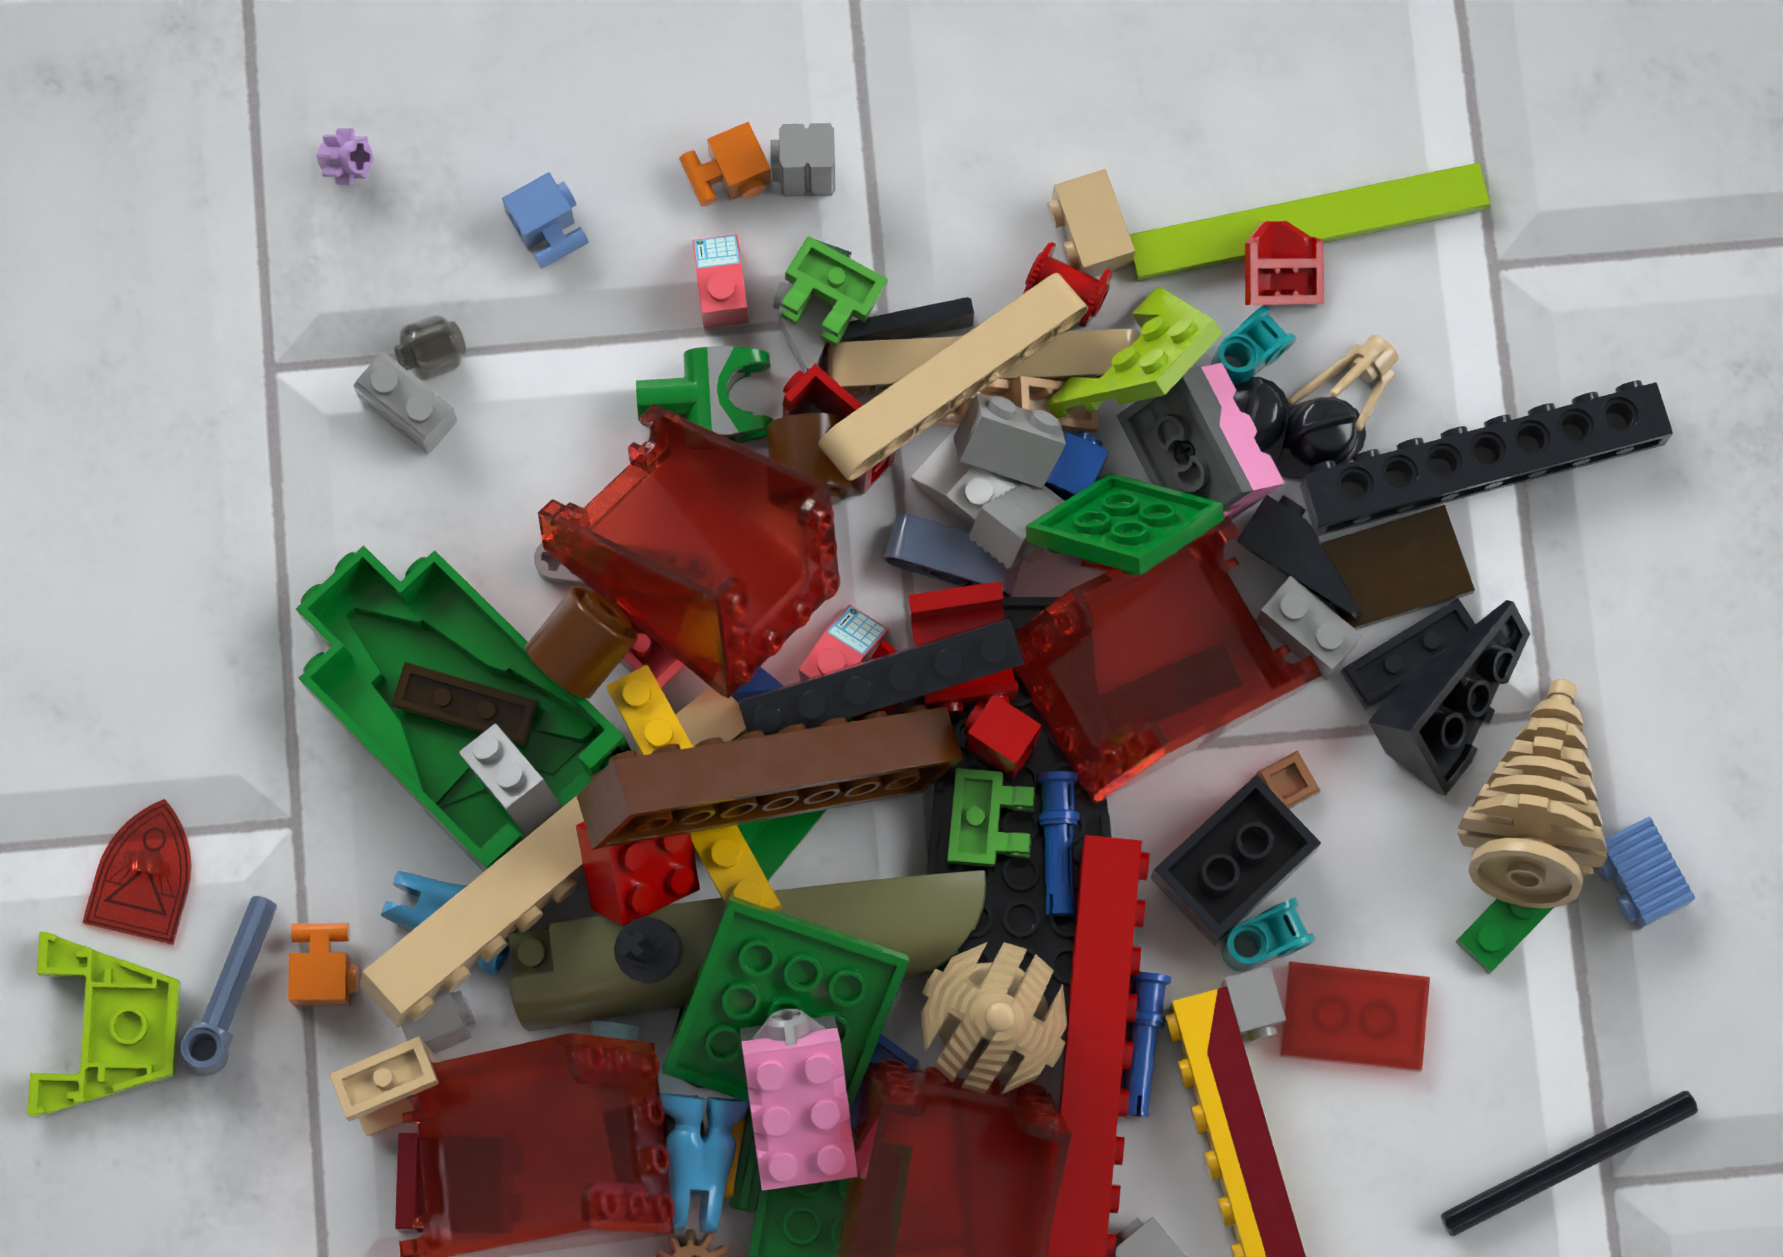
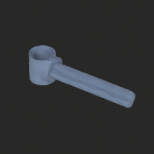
M253 896L250 899L202 1021L194 1020L190 1030L182 1038V1056L190 1069L199 1075H214L220 1072L227 1063L228 1049L233 1039V1035L228 1032V1029L277 910V904L268 898ZM211 1040L217 1044L216 1053L211 1059L197 1061L193 1058V1049L199 1042Z

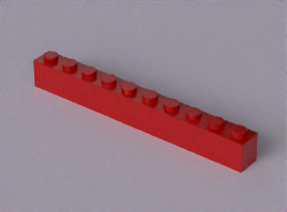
M1085 835L1083 838L1046 1257H1115L1116 1233L1108 1232L1109 1214H1118L1121 1186L1112 1184L1114 1165L1122 1166L1125 1137L1116 1136L1118 1117H1127L1129 1089H1121L1122 1069L1131 1070L1133 1042L1125 1041L1126 1022L1135 1023L1137 994L1129 993L1130 974L1139 975L1141 962V947L1133 946L1134 928H1143L1145 916V899H1137L1139 880L1147 881L1150 857L1149 852H1141L1142 840Z

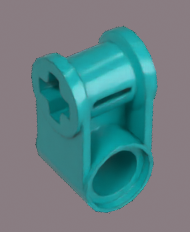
M1263 305L1253 312L1239 328L1224 338L1211 360L1210 365L1223 364L1234 386L1250 380L1265 366L1274 363L1297 339L1293 333L1287 334L1269 315L1271 310L1267 305ZM1232 356L1237 358L1243 367L1236 368L1229 365L1225 357Z
M1292 898L1279 903L1258 916L1235 926L1222 943L1221 953L1225 963L1236 971L1244 972L1276 958H1283L1314 943L1316 941L1314 935L1307 933L1296 910L1299 905L1297 899ZM1240 936L1251 939L1256 946V955L1250 958L1239 955L1234 948V939Z

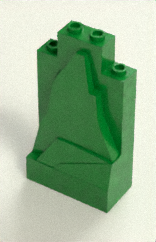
M363 545L356 553L351 552L345 555L337 563L335 572L325 582L316 584L307 590L301 599V604L296 608L304 622L330 647L325 653L320 652L313 656L305 665L304 673L298 679L306 690L421 805L426 814L484 872L525 839L526 836L483 786L459 754L460 750L480 736L481 733L391 707L404 662L539 701L527 746L513 744L543 778L563 807L591 782L590 778L594 774L601 772L609 765L611 757L632 750L625 736L586 698H581L558 685L532 661L525 649L528 641L435 550L428 557H421L413 562L406 571V577L400 582Z

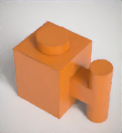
M749 121L707 139L708 153L711 161L701 165L695 151H688L679 157L701 207L711 205L717 200L711 185L722 182L730 201L740 196L742 199L753 198L765 191L766 185L771 183V168Z
M292 924V942H310V953H289L288 1000L293 1006H351V993L359 992V966L351 965V958L346 952H331V942L350 941V924Z

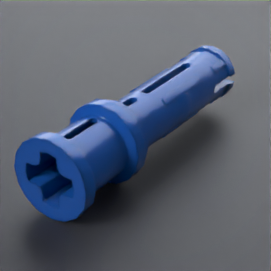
M1056 771L1043 772L1036 775V782L1041 784L1042 812L1037 814V821L1040 822L1041 827H1044L1046 916L1076 915L1073 827L1077 826V822L1080 821V814L1075 811L1074 783L1079 781L1078 773Z
M1139 971V975L1130 974V980L1133 981L1132 994H1137L1135 1023L1126 1022V1024L1130 1025L1128 1041L1133 1042L1131 1070L1124 1071L1122 1088L1129 1089L1127 1115L1149 1117L1148 1109L1158 1028H1163V1025L1166 1024L1165 1015L1162 1013L1166 985L1171 984L1172 978L1168 975Z

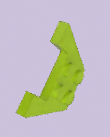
M1156 287L1132 313L1141 327L1140 333L1142 335L1130 347L1119 351L1111 361L1112 366L1102 377H1071L1046 403V406L1055 418H1062L1068 416L1069 408L1084 405L1089 412L1096 410L1105 400L1115 398L1118 404L1122 405L1166 395L1223 334L1214 319L1165 289Z
M39 932L37 974L39 976L86 978L80 1071L77 1074L30 1073L27 1116L39 1118L176 1076L181 982L173 977L101 953L93 948L60 938L57 935Z

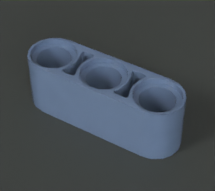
M909 514L896 515L883 556L884 561L898 568L961 587L1001 581L1003 597H1011L1022 563L1020 562L1012 568L1005 569L1004 563H998L997 557L991 558L990 552H984L983 546L977 547L976 541H970V532Z

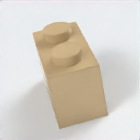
M1106 169L1055 184L1052 196L1053 201L1047 202V206L1054 227L1062 226L1067 242L1062 243V249L1067 265L1077 268L1092 277L1102 275L1107 268L1115 271L1133 265L1135 249Z

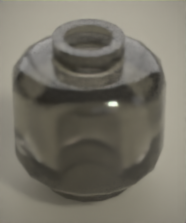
M432 315L405 325L400 331V344L394 347V352L398 364L407 371L410 370L417 379L428 381L455 371L461 363V356L466 354V346L463 335L454 321L448 322L442 316Z

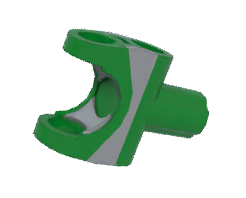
M735 346L693 348L683 353L684 378L636 380L638 421L687 418L688 443L694 446L734 445L767 437V425L774 421L770 416L753 415V412L742 411L735 407L729 399V392L736 382L742 378L750 377L751 373L766 371L771 367L770 354L764 350Z

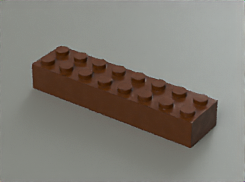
M920 704L909 707L900 712V714L887 716L886 711H877L863 716L859 721L847 722L844 717L834 718L816 728L806 729L804 724H795L780 730L778 734L765 736L763 731L758 730L741 735L735 741L723 742L722 738L714 737L703 740L694 747L680 749L679 744H670L660 747L648 755L638 756L636 751L622 752L611 757L609 765L590 778L591 782L577 795V800L594 850L923 793L964 758L947 708L927 709L926 705Z

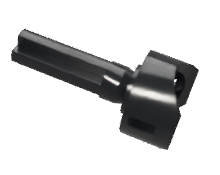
M645 917L635 919L622 928L616 938L614 953L615 960L623 973L633 980L650 984L660 982L672 974L679 965L683 954L682 941L675 929L661 920Z

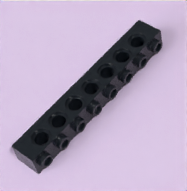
M1635 380L1616 387V393L1599 397L1598 392H1589L1571 400L1572 404L1555 408L1554 403L1543 404L1530 409L1528 416L1512 420L1510 415H1501L1484 422L1485 427L1468 431L1466 426L1455 427L1441 433V439L1424 443L1423 438H1413L1399 443L1396 446L1397 450L1380 454L1378 449H1372L1356 454L1352 457L1353 462L1336 466L1335 461L1316 464L1308 469L1309 473L1304 474L1300 484L1312 527L1318 536L1664 446L1672 436L1673 431L1658 384L1654 382L1643 385L1641 380ZM1611 412L1620 414L1626 421V428L1615 429L1611 427L1606 421L1605 414ZM1565 424L1577 426L1582 432L1583 439L1573 441L1566 438L1561 426ZM1523 435L1533 437L1538 442L1539 451L1527 452L1519 446L1517 438ZM1477 447L1490 449L1494 453L1496 461L1491 464L1481 463L1474 456L1473 449ZM1435 458L1446 460L1451 466L1452 473L1444 476L1436 474L1431 469L1429 461ZM1390 470H1399L1406 475L1408 484L1403 487H1395L1387 481L1385 473ZM1348 481L1358 483L1364 490V496L1358 499L1347 497L1341 489V484Z

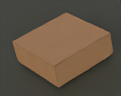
M1298 750L1256 773L1289 809L1319 794L1321 791Z

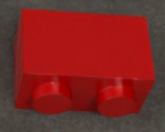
M994 694L987 705L979 701L965 722L967 727L963 734L967 736L966 751L994 770L1003 772L1006 778L1013 781L1038 744L1042 725Z

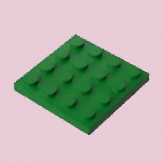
M728 895L662 1065L663 1074L749 1102L739 1029L761 1026L771 1014L784 1009H799L811 1018L834 1015L841 1042L850 1112L910 962L907 954Z

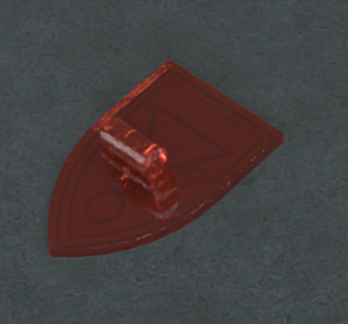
M166 799L148 806L133 816L109 842L96 871L82 921L83 924L174 945L189 891L192 862L191 851L183 825Z

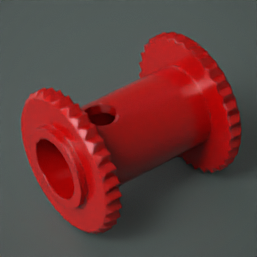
M1050 242L1036 257L1026 278L1023 294L1050 275L1059 273L1088 306L1087 312L1079 323L1080 327L1085 328L1089 325L1092 318L1097 316L1110 288L1109 283L1112 271L1107 268L1100 279H1096L1052 258L1056 244Z

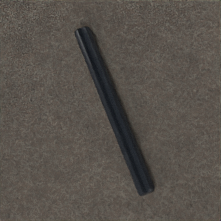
M1682 1091L1441 1214L1442 1223L1450 1236H1455L1691 1117L1698 1112L1696 1101L1689 1091Z

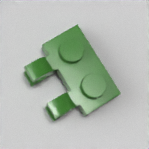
M807 236L785 272V280L794 285L781 303L783 310L780 317L797 325L811 296H817L834 306L822 323L821 328L824 330L820 338L837 347L852 316L865 323L885 290L888 279Z
M956 768L948 864L995 867L997 854L1030 859L1031 835L1027 833L999 832L1001 808L1034 813L1035 788L1003 786V772Z

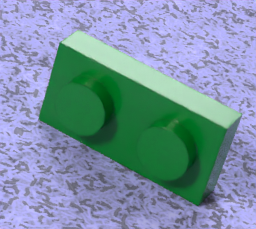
M1496 899L1455 942L1490 974L1554 907H1522Z

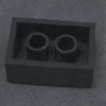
M1255 775L1154 868L1150 879L1198 930L1216 946L1235 926L1244 920L1316 853L1321 842L1271 789Z

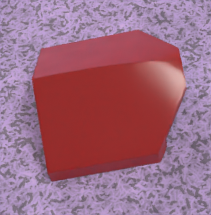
M1262 221L1245 243V305L1324 304V242L1316 237L1309 236L1287 221Z

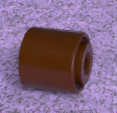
M803 413L785 416L767 425L771 494L774 501L796 509H818L836 505L853 495V480L848 481L818 446L820 439L825 433L843 420L844 416L831 413Z
M573 587L526 644L525 649L532 661L554 682L581 698L590 699L635 644L638 637L631 626L630 620L611 601L594 591Z

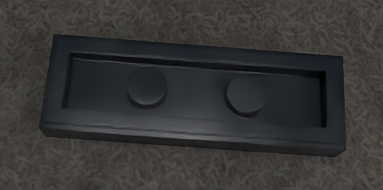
M965 297L868 317L865 323L859 319L849 322L840 342L912 339L970 327L974 323L972 300Z
M1456 598L1342 668L1341 674L1364 709L1367 710L1387 698L1396 687L1476 624L1459 598Z

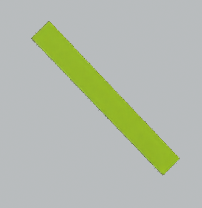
M1479 162L1129 234L1135 249L1133 267L1138 282L1245 260V243L1262 221H1287L1309 236L1316 237L1327 243L1488 210L1490 201Z

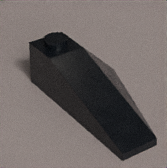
M1504 601L1396 687L1368 721L1385 753L1440 795L1446 796L1472 763L1478 750L1472 745L1482 723H1490L1495 712L1490 707L1500 684L1509 682L1530 636V632L1514 601Z

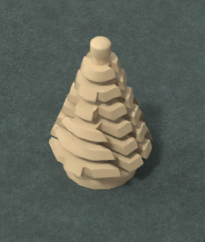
M1556 679L1550 683L1547 700H1542L1535 706L1529 715L1531 719L1520 729L1515 737V742L1502 757V762L1498 764L1487 783L1484 784L1472 804L1474 807L1467 809L1457 828L1460 829L1457 834L1462 846L1474 848L1471 852L1473 856L1468 868L1472 882L1486 894L1503 902L1522 907L1552 908L1564 906L1578 898L1582 889L1583 876L1594 874L1592 866L1602 868L1607 859V846L1602 833L1603 825L1597 808V793L1592 783L1593 772L1591 762L1587 758L1586 737L1581 733L1583 731V720L1581 712L1573 705L1577 689L1574 683L1566 679Z
M986 942L951 957L944 972L938 969L934 970L922 994L929 998L920 1014L925 1052L937 1032L945 1046L934 1065L940 1072L953 1082L962 1067L969 1069L970 1072L961 1087L985 1094L998 1074H1007L1014 1071L1001 1093L1003 1094L1037 1079L1046 1064L1053 1068L1066 1045V1042L1060 1038L1067 1027L1068 1021L1063 984L1049 1009L1043 995L1054 971L1035 954L1026 972H1024L1019 966L1027 949L1005 942L993 962L977 963L987 944Z

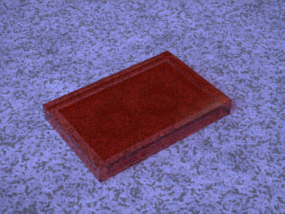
M1289 961L1284 1001L1286 1021L1282 1025L1279 1057L1421 1072L1423 1067L1430 977Z

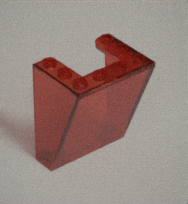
M653 404L640 416V423L650 429L648 442L642 445L633 442L628 446L630 464L584 508L572 502L564 505L552 499L538 512L543 549L596 593L616 605L631 622L721 696L729 699L741 685H746L754 676L755 671L770 656L776 655L782 648L783 643L798 628L805 626L811 615L826 600L831 599L839 589L841 579L838 569L831 487Z
M1229 515L1206 531L1204 535L1197 537L1179 549L1174 555L1167 557L1150 568L1147 573L1128 575L1117 568L1070 589L1017 631L1025 663L1014 667V669L1018 672L1031 695L1034 705L1040 710L1054 734L1057 745L1065 753L1074 771L1078 773L1079 782L1083 789L1087 791L1094 805L1293 696L1322 676L1311 655L1295 664H1291L1283 659V657L1291 652L1287 644L1272 650L1229 577L1228 573L1237 567L1239 562L1236 557L1225 561L1223 549L1226 543L1240 536ZM1236 671L1242 681V684L1240 685L1238 683Z
M578 1033L558 1035L431 1063L439 1084L406 1097L412 1104L414 1111L402 1113L403 1123L418 1124L426 1215L412 1218V1227L424 1228V1232L420 1238L399 1241L400 1257H510L675 1234L673 1224L675 1207L670 1195L668 1176L670 1159L665 1147L663 1128L665 1112L659 1099L658 1073L660 1064L655 1052V1043Z
M881 1059L879 1064L869 1062L863 1078L854 1139L858 1177L848 1179L837 1257H1045L1072 1136L1051 1094L1046 1093L1047 1089L1033 1083H1026L1001 1094L1005 1085H1000L1001 1081L997 1078L994 1079L985 1094L962 1088L964 1078L956 1077L951 1082L936 1067H927L926 1072L908 1069L906 1063L894 1059Z

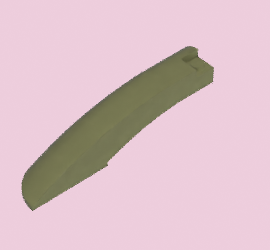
M980 870L885 878L775 890L774 893L782 907L779 912L907 954L910 962L903 979H908L926 974L949 961L951 957L958 953V949L968 938L971 931L975 930L980 920L986 897V872ZM713 898L671 904L642 917H650L667 923L676 930L683 947V954L679 965L672 974L660 982L650 984L633 980L621 971L615 960L614 945L617 935L624 926L603 915L548 924V928L529 930L523 933H511L509 935L513 977L508 978L512 1002L521 1025L528 1031L614 1017L684 1008L725 903L723 899Z

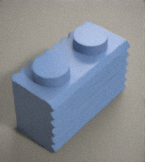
M1650 816L1605 839L1607 859L1602 868L1596 867L1604 881L1607 882L1612 879L1621 895L1616 898L1617 906L1628 923L1635 921L1639 930L1695 900L1694 893L1686 883L1685 877L1681 874L1680 868L1677 866Z

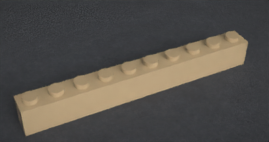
M718 681L676 714L693 747L703 740L714 737L722 738L723 742L735 741L738 737L747 733L738 702ZM638 746L632 750L636 751L638 756L642 755ZM577 796L362 972L360 986L397 1027L409 1018L413 1023L420 1020L435 1005L432 999L445 988L449 992H453L470 977L471 972L468 969L481 958L486 963L492 960L506 947L507 942L504 940L517 928L522 933L527 931L542 917L541 908L552 899L560 903L577 888L578 883L575 880L584 874L576 825L583 822L584 819Z

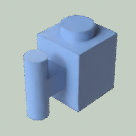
M550 172L502 198L505 212L527 249L544 240L547 243V246L533 253L541 269L589 243L581 227L564 235L562 230L575 223L571 208L577 204L566 183L563 181L556 184Z

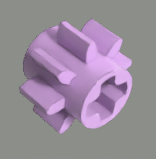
M337 128L336 135L322 136L324 142L320 145L316 157L320 168L323 170V177H335L336 185H353L354 178L366 179L368 177L366 172L372 165L373 153L370 145L367 143V136H355L354 128Z

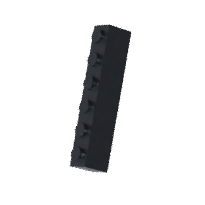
M1012 616L752 695L743 698L738 704L747 733L761 730L765 736L778 734L780 730L795 724H804L806 729L816 728L834 718L844 717L848 719L1023 665L1025 657Z

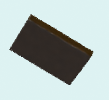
M1445 505L1322 542L1363 612L1358 621L1333 605L1335 613L1355 630L1473 594L1475 591Z

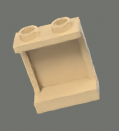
M419 1036L329 1074L346 1119L350 1122L359 1118L362 1129L367 1136H373L451 1103L454 1099L438 1057Z

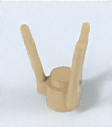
M1371 335L1362 346L1356 344L1345 357L1287 399L1289 405H1295L1351 365L1352 369L1331 389L1330 395L1331 397H1337L1357 377L1367 383H1371L1374 379L1377 381L1356 421L1357 431H1361L1371 416L1385 387L1395 377L1391 367L1399 359L1398 353L1387 340L1378 335Z

